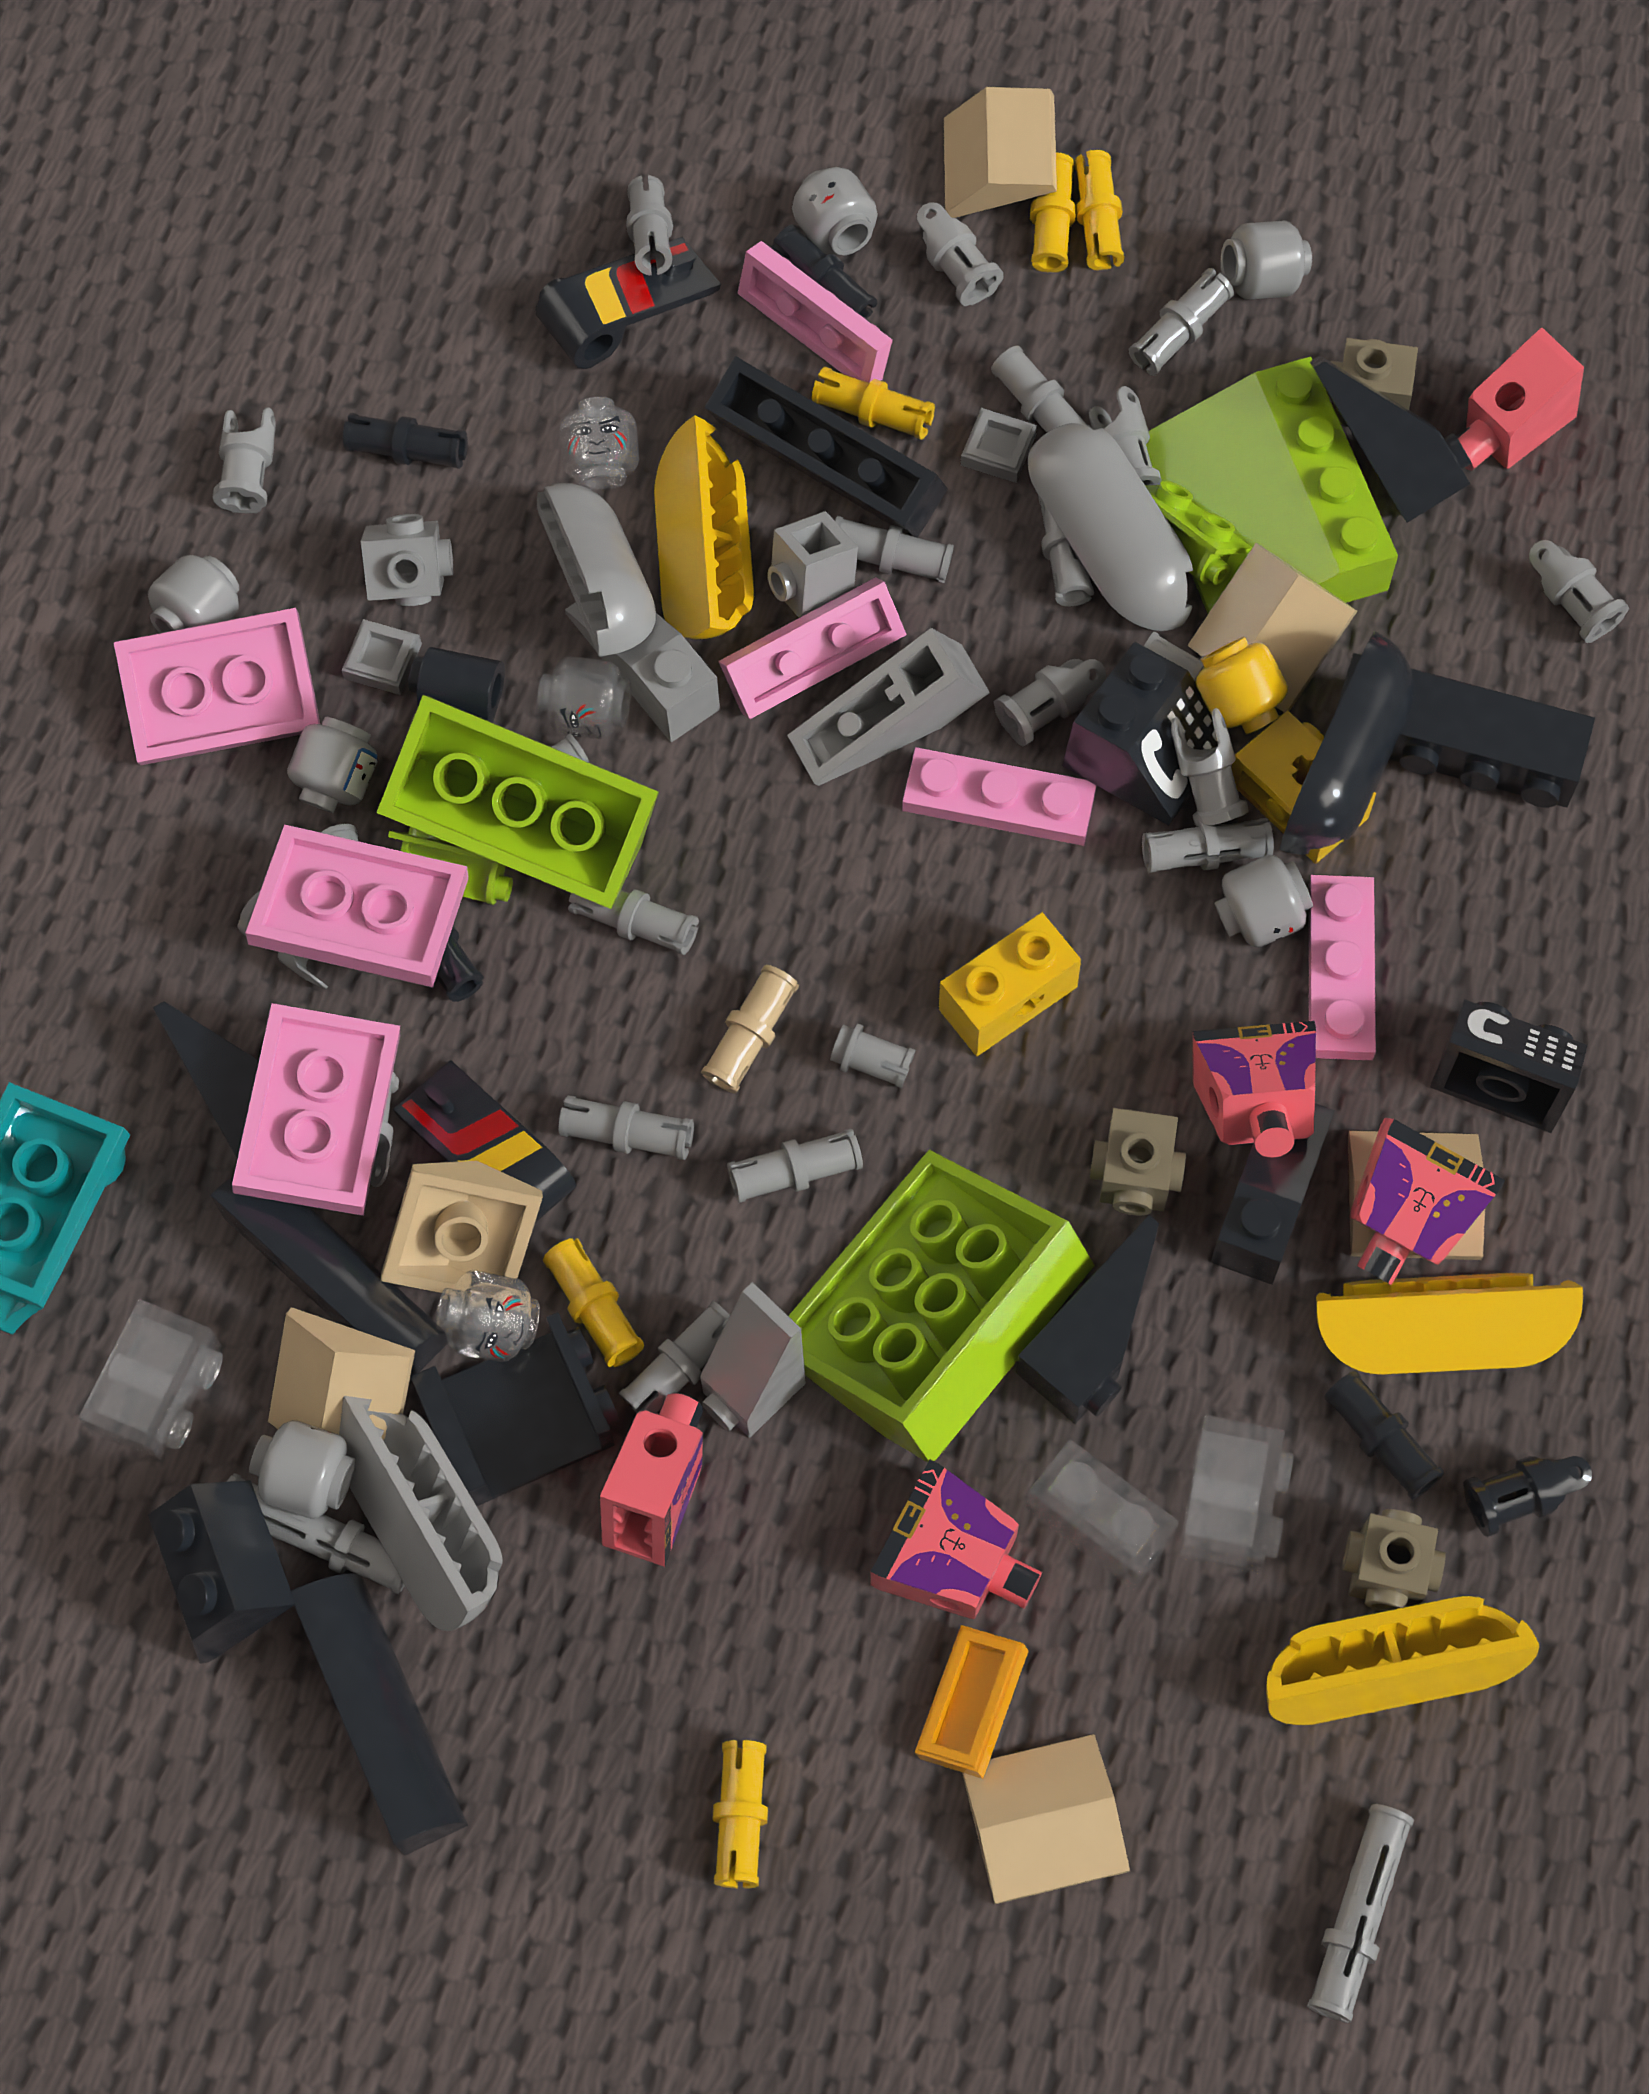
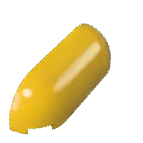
M696 415L687 420L675 432L666 446L656 474L654 498L661 602L665 621L685 638L708 639L723 635L739 624L743 615L752 608L754 588L746 486L741 464L738 459L730 463L723 449L710 436L716 428Z
M1530 1273L1395 1279L1392 1285L1381 1279L1343 1283V1296L1331 1297V1294L1318 1293L1316 1296L1317 1322L1327 1347L1344 1364L1358 1371L1370 1374L1518 1368L1534 1365L1553 1356L1570 1340L1578 1326L1583 1305V1287L1578 1283L1566 1280L1561 1282L1560 1285L1533 1286V1274Z
M1472 1596L1448 1598L1321 1624L1295 1634L1290 1639V1644L1275 1659L1267 1676L1266 1695L1270 1715L1280 1722L1292 1725H1313L1484 1690L1514 1677L1528 1667L1537 1656L1539 1643L1526 1622L1521 1620L1518 1623L1508 1614L1491 1606L1483 1605V1598Z

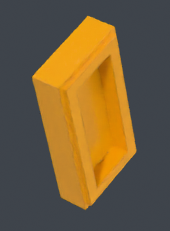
M960 1626L915 1750V1754L921 1760L978 1778H984L1028 1654V1649L1024 1643L967 1626Z

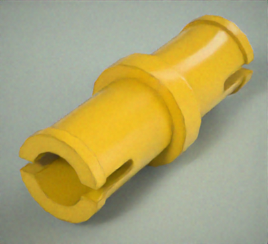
M1090 150L1086 152L1089 167L1086 166L1085 157L1082 154L1078 155L1074 160L1080 201L1076 204V216L1079 224L1084 226L1088 267L1093 270L1111 269L1110 255L1113 256V264L1116 267L1124 262V252L1121 247L1118 220L1123 212L1122 203L1119 197L1114 195L1111 156L1102 150Z
M1056 152L1057 192L1037 196V199L1031 203L1030 220L1035 224L1034 250L1031 262L1033 268L1041 272H1061L1068 267L1069 227L1075 222L1076 206L1071 201L1072 174L1075 164L1073 158L1064 153Z
M823 367L819 372L818 377L824 379V383L815 380L812 391L813 402L857 416L860 424L870 428L874 427L877 423L910 434L920 440L924 439L927 435L928 429L923 427V423L931 426L935 412L934 403L924 402L889 390L888 384L878 379H873L868 383L832 371L828 367Z
M569 1238L552 1247L544 1255L543 1262L550 1269L570 1301L567 1309L574 1322L585 1325L604 1356L608 1367L612 1365L618 1367L632 1360L643 1350L644 1343L637 1336L618 1306L619 1294L612 1282H603L583 1250L582 1243L578 1238L575 1240Z
M730 1740L722 1743V1752L724 1754L721 1802L713 1805V1821L719 1823L717 1866L714 1884L721 1887L738 1888V1882H743V1888H755L759 1886V1877L757 1875L760 1826L767 1824L768 1807L762 1805L764 1755L766 1754L767 1747L765 1744L757 1741L743 1740V1748H738V1741Z

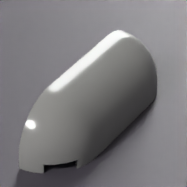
M1076 423L1061 425L1044 434L1032 446L1028 456V470L1032 484L1101 594L1118 613L1141 627L1155 631H1168L1182 626L1192 610V605L1186 604L1187 579L1185 572L1193 570L1190 557L1118 443L1102 428L1093 430L1085 425Z
M553 483L551 486L544 487V492H538L537 510L598 656L617 654L637 646L649 636L655 626V604L615 512L601 496L586 487L572 483Z
M344 1396L339 1435L346 1442L347 1456L353 1457L356 1460L350 1483L351 1491L424 1617L432 1625L443 1631H453L463 1627L474 1620L488 1606L497 1590L499 1570L503 1559L494 1535L434 1433L416 1412L411 1410L409 1417L402 1413L398 1415L368 1411L372 1399ZM373 1414L385 1420L387 1430L384 1440L381 1438L384 1430L374 1426L369 1417Z

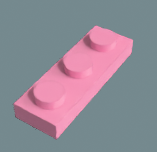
M760 241L746 251L738 295L842 374L868 383L873 379H883L892 344L890 337L764 242Z
M875 577L718 662L740 711L744 716L751 719L907 634L885 582Z
M915 747L904 793L902 811L1084 846L1096 785L1085 779Z
M1311 875L1309 895L1313 907L1309 908V1021H1315L1316 1058L1373 1061L1376 1053L1374 877Z

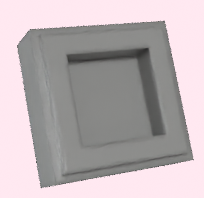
M981 408L961 455V466L1017 483L1036 437L1037 425Z
M363 619L342 668L344 679L401 695L409 677L413 660L418 655L422 645L420 635Z

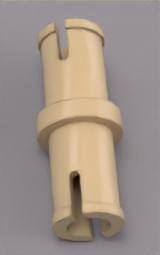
M763 966L759 978L740 1010H732L727 1017L725 1023L729 1028L708 1064L703 1067L701 1073L704 1078L730 1093H737L741 1081L761 1047L768 1048L774 1040L775 1033L772 1029L791 996L799 988L797 981L792 976L774 966Z

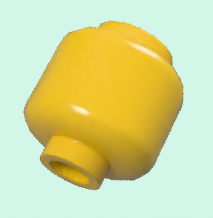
M1241 637L1214 650L1200 660L1204 669L1196 677V687L1211 715L1213 709L1218 708L1227 728L1242 725L1245 733L1249 734L1279 718L1275 706L1281 703L1288 694V685L1266 645L1262 643L1248 644L1246 638Z

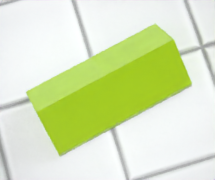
M423 695L377 813L612 909L641 847L659 791Z

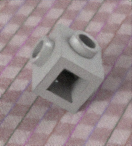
M402 514L387 518L386 524L365 527L361 539V549L368 600L395 599L397 605L416 606L430 602L432 600L431 596L441 595L444 576L453 575V554L450 539H440L438 521L423 522L421 515Z

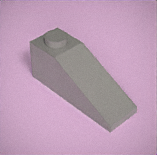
M575 602L565 609V613L595 649ZM657 613L655 626L644 641L624 652L601 657L670 742H673L720 710L716 675L682 634Z
M930 628L787 736L815 785L820 786L941 729L990 692L962 644Z
M753 1282L742 1291L700 1375L703 1393L707 1396L702 1402V1406L722 1428L730 1431L736 1425L750 1438L806 1384L801 1328Z

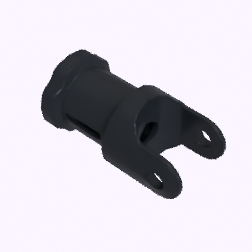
M1528 1456L1517 1460L1515 1469L1483 1481L1475 1476L1466 1479L1463 1482L1465 1499L1481 1533L1489 1537L1498 1533L1499 1525L1534 1513L1537 1517L1541 1518L1552 1514L1564 1501L1566 1494L1580 1490L1588 1485L1591 1481L1592 1470L1589 1463L1578 1456L1554 1461ZM1517 1492L1515 1497L1498 1503L1497 1499L1499 1497Z

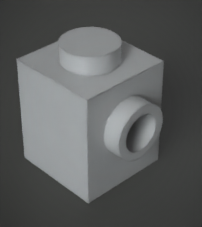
M826 511L774 529L772 566L768 569V581L773 594L778 600L785 601L800 618L853 590L858 546Z

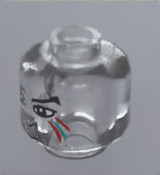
M591 397L584 399L578 403L579 409L570 412L561 421L560 440L563 469L571 478L579 480L580 486L590 490L620 487L626 483V477L635 472L639 464L636 420L628 410L614 406V401L610 398Z
M566 656L559 660L552 675H542L538 689V709L548 711L550 725L556 733L562 735L570 733L578 737L605 739L611 736L616 726L624 727L630 708L631 682L630 679L622 678L616 663L607 660Z
M469 1270L459 1278L454 1289L445 1288L438 1302L436 1321L438 1327L446 1328V1338L449 1347L453 1351L461 1355L507 1362L515 1357L520 1349L527 1350L533 1343L539 1324L540 1309L538 1300L531 1298L528 1286L524 1281L513 1277Z

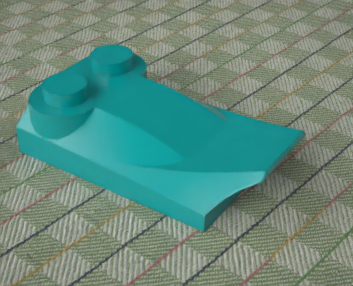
M10 1082L0 1099V1330L13 1335L29 1317L44 1308L104 1188L114 1182L123 1171L126 1160L124 1147L130 1134L124 1127Z

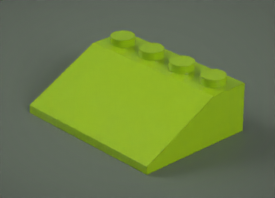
M1311 356L1255 372L1148 431L1150 439L1146 444L1152 467L1160 472L1161 481L1173 482L1187 489L1193 495L1191 502L1203 511L1219 515L1231 522L1236 529L1234 534L1252 548L1255 543H1258L1345 603L1389 590L1398 554L1326 389L1310 364V361H1312ZM1249 553L1230 555L1227 561L1231 567L1230 573L1225 581L1219 585H1214L1212 582L1203 584L1192 575L1208 614Z
M928 1150L790 1313L789 1317L801 1328L805 1375L884 1437L928 1463L929 1459L935 1461L1015 1364L1018 1360V1355L1046 1326L1095 1265L1069 1221Z

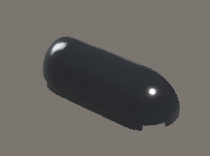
M1376 631L1370 637L1309 769L1287 823L1279 848L1281 851L1306 855L1309 854L1310 849L1324 848L1341 840L1344 842L1354 834L1364 817L1406 723L1414 696L1412 671L1399 647Z

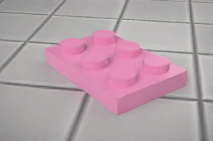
M296 608L114 642L136 759L140 765L301 735L306 726L320 724L299 613Z
M284 824L245 932L248 945L433 987L469 879L467 866Z
M272 1003L233 1177V1193L364 1216L400 1039V1026Z

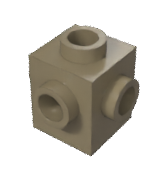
M1347 338L1342 362L1332 360L1330 362L1409 410L1418 347L1390 344L1377 339L1360 340ZM1335 406V412L1340 423H1346Z
M1113 1108L1108 1142L1095 1140L1090 1179L1102 1180L1099 1202L1113 1204V1208L1116 1211L1128 1215H1148L1152 1210L1164 1212L1169 1190L1181 1192L1186 1153L1174 1152L1178 1117Z
M1386 1509L1382 1511L1381 1515L1371 1513L1361 1531H1350L1347 1539L1342 1571L1352 1573L1348 1596L1364 1599L1366 1606L1385 1612L1419 1605L1426 1597L1427 1591L1438 1592L1446 1558L1445 1552L1435 1550L1438 1529L1422 1525V1518L1407 1511ZM1387 1551L1410 1556V1562L1396 1564L1390 1560Z

